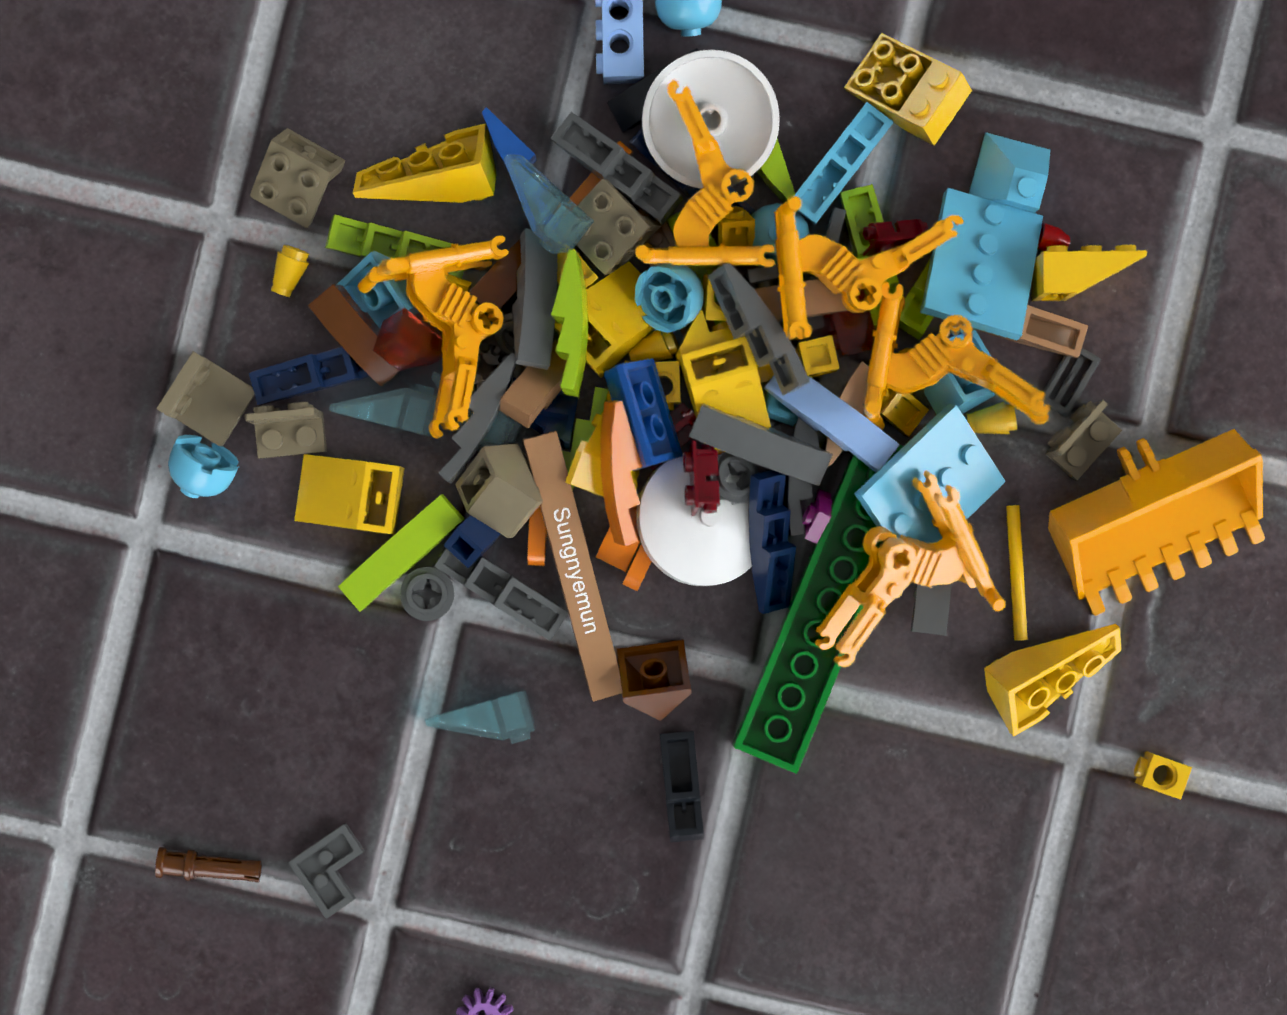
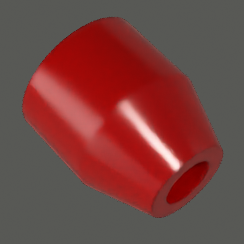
M1043 222L1038 250L1047 251L1049 246L1069 247L1071 238L1059 227Z

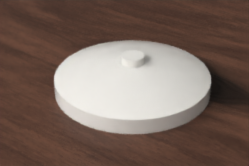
M720 50L693 52L670 63L652 83L643 107L642 127L644 138L654 160L675 180L691 187L703 188L691 135L675 101L672 100L667 91L669 83L675 79L679 83V88L676 90L677 94H680L684 87H689L710 134L719 144L726 164L733 169L744 170L752 176L770 156L779 131L778 102L767 78L748 60L733 53ZM734 175L730 178V186L746 180V177L739 179L737 175Z
M683 457L666 461L651 474L644 484L639 496L640 504L637 505L636 510L639 539L650 560L670 578L693 586L723 584L744 574L752 567L749 543V501L745 504L738 503L732 505L730 501L720 500V506L717 507L716 513L707 514L703 512V508H698L695 516H691V506H685L684 499L685 485H690L689 472H684ZM730 474L725 481L736 484L743 475ZM706 476V481H711V478Z

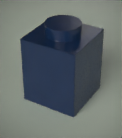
M470 515L456 528L443 546L469 568L492 546L501 534Z

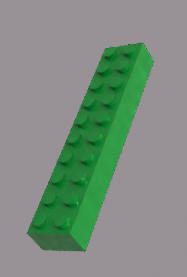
M899 445L887 462L904 446ZM853 453L849 458L833 497L831 519L818 543H814L732 742L733 748L796 774L799 771L841 668L834 661V658L844 654L840 653L835 648V645L840 641L864 607L860 604L830 649L823 650L815 644L817 639L825 638L816 631V628L822 624L848 585L854 583L868 566L869 555L863 548V539L870 529L877 527L854 494L876 472ZM879 539L875 546L880 548L885 541Z

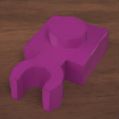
M818 488L814 503H810L802 519V524H805L804 539L816 544L818 543L832 516L831 493Z

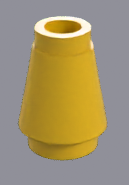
M284 244L282 250L277 252L271 291L290 297L310 264L307 261L309 253Z
M655 330L642 339L628 354L632 362L653 358L657 362L674 358L673 354H676L679 345L673 332L666 333Z
M1005 401L967 414L968 423L974 433L1010 434L1009 431L1018 430L1015 408L1011 404H1005Z

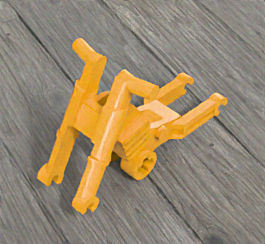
M673 79L669 83L667 91L672 100L675 101L691 135L703 188L687 201L674 224L673 234L677 246L653 248L651 244L645 243L636 248V256L645 264L720 265L721 267L723 264L730 263L731 265L773 266L775 262L772 258H764V253L774 252L775 248L771 244H764L762 246H725V243H721L720 246H709V235L715 225L733 210L731 205L734 202L744 201L752 194L754 183L752 177L746 171L733 169L726 164L719 144L710 134L689 87H684L683 91L677 94L676 90L679 88V83ZM734 175H737L739 179L746 177L749 183L744 187L746 194L740 197L736 192L730 194L727 189L731 185L730 178Z
M792 196L774 212L777 237L775 247L779 278L777 292H780L783 331L789 340L795 338L801 340L803 337L807 338L811 335V327L807 323L804 296L806 282H803L802 273H810L817 277L834 295L838 292L842 294V303L848 311L861 313L873 309L881 301V286L884 281L906 270L910 263L949 239L958 235L957 231L951 228H953V223L955 225L962 224L963 219L958 215L948 216L944 220L936 222L931 229L904 245L858 260L845 246L824 236L809 235L799 240L794 213L800 209L802 201L799 197ZM864 289L868 295L864 297V301L858 302L855 296L859 294L860 290Z
M496 236L490 241L465 245L455 243L447 248L410 253L404 257L382 260L378 266L373 267L358 283L359 291L368 293L379 282L407 280L406 293L409 301L424 317L423 321L429 322L430 325L436 326L438 330L442 331L443 371L441 373L433 420L429 424V432L436 439L443 436L439 425L444 430L454 431L459 428L454 417L459 422H464L468 419L480 342L499 331L503 325V314L495 304H476V296H471L469 292L463 291L461 287L455 286L456 284L453 282L450 283L445 276L450 272L473 268L485 270L492 265V262L488 259L499 260L508 255L509 251L507 249L499 250L497 248V245L505 241L504 236Z
M883 283L876 331H873L872 337L875 338L866 381L868 387L863 408L865 417L881 430L884 429L885 423L880 412L883 398L886 397L887 388L900 394H909L933 386L945 375L951 373L991 390L1028 415L1035 424H1044L1048 421L1049 415L1047 413L1050 411V406L1044 405L1042 401L1045 398V393L1040 392L1002 366L993 357L977 349L973 344L971 323L961 315L947 317L942 322L938 335L929 334L927 338H924L906 353H894V349L898 348L896 338L901 312L905 308V298L901 284L896 286L894 294H890L888 292L890 290L889 283ZM961 332L964 335L963 340L958 337L953 341L949 339L950 334L957 336Z
M927 470L923 473V476L926 478L925 482L923 483L919 479L913 478L912 485L921 492L933 518L932 524L935 528L937 527L942 539L935 543H926L904 535H900L898 538L890 530L881 526L874 527L866 533L863 539V548L869 555L868 566L854 583L848 585L822 624L816 628V631L825 638L817 639L815 644L820 649H830L860 604L864 606L843 637L835 645V648L844 654L834 658V661L841 667H847L854 662L857 651L885 614V607L894 598L900 597L903 590L911 582L931 588L932 585H945L959 581L966 583L970 588L977 586L980 595L985 597L995 611L1003 610L1006 605L989 575V568L972 533L973 527L967 522L959 505V492L952 486L946 485L945 491H947V496L944 497L937 484L936 476ZM879 539L885 541L880 548L875 546Z

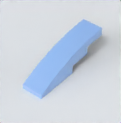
M773 375L764 387L766 391L813 430H820L845 452L850 451L874 472L879 471L900 445L870 420L808 376L810 380L808 384L792 393L782 395L776 378Z

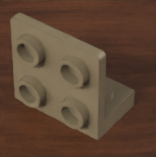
M287 128L271 140L250 196L307 228L312 224L328 182L342 171L346 160Z
M607 179L600 180L560 224L561 230L604 275L611 274L626 264L635 255L636 248L645 244L662 226L652 217L642 216Z
M193 351L158 405L157 410L177 419L216 445L223 446L255 394L253 387Z
M1104 400L1094 403L1089 401L1086 405L1083 403L1071 415L1070 419L1073 423L1070 427L1067 426L1064 430L1059 429L1047 442L1051 448L1045 455L1074 481H1077L1122 432L1102 412L1108 405Z
M308 402L288 404V410L280 411V408H274V406H259L253 408L254 413L245 414V421L255 425L257 455L259 459L327 452L323 412L314 408L313 405H308Z

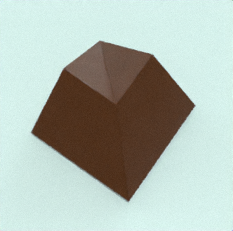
M684 640L617 649L623 703L661 721L692 694Z

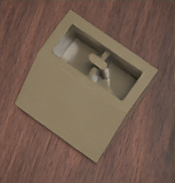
M518 444L483 447L455 483L466 512L507 538H513L543 502L540 490L534 482L527 460L524 458Z

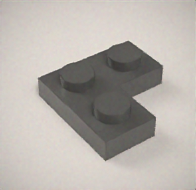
M347 823L288 862L326 919L356 898L337 871L365 851Z

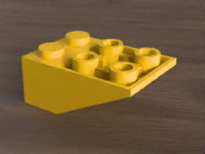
M883 33L879 35L844 86L846 91L865 104L866 102L870 103L896 125L935 146L972 92L961 71Z
M1100 245L1082 246L1080 251H1068L1067 246H1049L1047 251H1042L1035 260L1031 282L1032 301H1066L1147 256V250L1136 251V245L1115 246V250L1102 251V246Z
M627 262L586 290L588 310L586 363L600 378L604 376V372L613 368L654 329L643 319L642 316L646 314L643 312L641 305H636L635 285L641 273L630 262ZM555 321L554 329L560 335L563 324H558Z
M746 336L681 355L679 362L696 418L701 406L706 404L734 417L738 415L768 429L771 427L758 369ZM715 448L718 451V455L724 453V451Z
M304 454L294 521L395 535L405 468L388 464Z

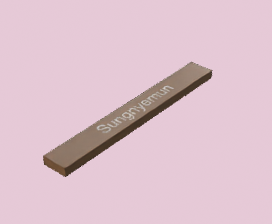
M557 431L522 439L531 475L540 490L543 500L540 504V509L591 700L594 702L621 694L619 666L571 485L565 483L568 472Z

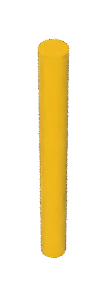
M1020 505L1006 506L1013 630L1014 641L1028 640Z

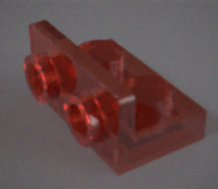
M864 289L860 290L859 294L855 296L858 302L864 301V297L867 295ZM870 310L861 313L843 311L823 315L824 319H830L832 331L828 332V336L832 335L839 358L873 349L875 337H872V334L876 330L872 322Z

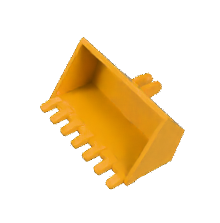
M1235 429L1159 461L1156 460L1147 440L1144 438L1136 441L1137 449L1144 461L1145 467L1137 470L1130 452L1125 447L1117 449V454L1126 473L1125 476L1114 483L1050 511L1048 530L1070 576L1078 600L1085 598L1092 615L1097 616L1105 612V607L1098 591L1112 586L1120 604L1130 601L1132 596L1125 579L1138 574L1145 591L1150 592L1157 589L1159 585L1152 567L1163 562L1173 580L1184 577L1185 571L1179 555L1190 550L1199 568L1210 565L1212 560L1205 544L1212 540L1218 539L1226 556L1237 553L1238 547L1232 531L1241 527L1245 528L1252 544L1264 541L1265 536L1258 521L1263 518L1262 455L1257 449L1253 450Z

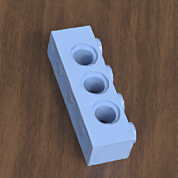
M595 0V7H602V20H596V41L603 40V53H596V73L603 74L604 84L637 83L644 78L643 0ZM624 7L629 13L624 19L617 20L610 15L613 8ZM616 40H624L628 43L629 48L624 53H615L611 50L610 46Z

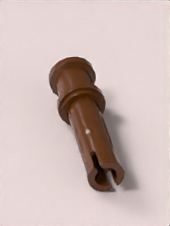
M159 847L155 864L156 878H162L163 875L182 876L187 881L195 879L196 876L259 883L262 861L198 855V852H195V850H188L187 853L167 851L165 847Z

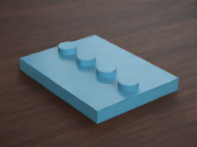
M947 188L943 195L938 221L944 220L951 215H958L963 219V223L960 225L953 223V228L951 229L956 230L958 235L932 250L920 313L944 320L952 315H961L968 319L972 328L1018 340L1023 332L1043 216Z
M948 404L854 494L877 527L887 528L898 538L900 535H904L926 543H935L942 539L937 527L935 528L932 524L933 518L921 492L912 485L913 478H917L924 483L926 478L923 476V473L926 470L936 476L937 484L944 497L947 496V491H945L946 485L955 488L959 492L958 502L966 520L1006 481L958 406Z

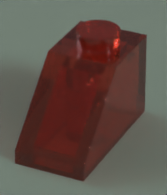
M403 308L383 321L373 351L397 370L432 365L443 358L441 351L443 346L442 337L406 308Z

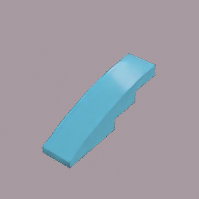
M866 102L794 195L802 201V206L797 211L816 224L894 122L870 103Z

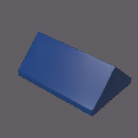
M654 358L619 364L604 372L611 400H618L623 403L642 467L633 471L683 457Z

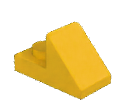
M701 308L696 318L691 322L675 354L676 360L679 361L682 354L734 340L727 321L711 327L713 332H709Z

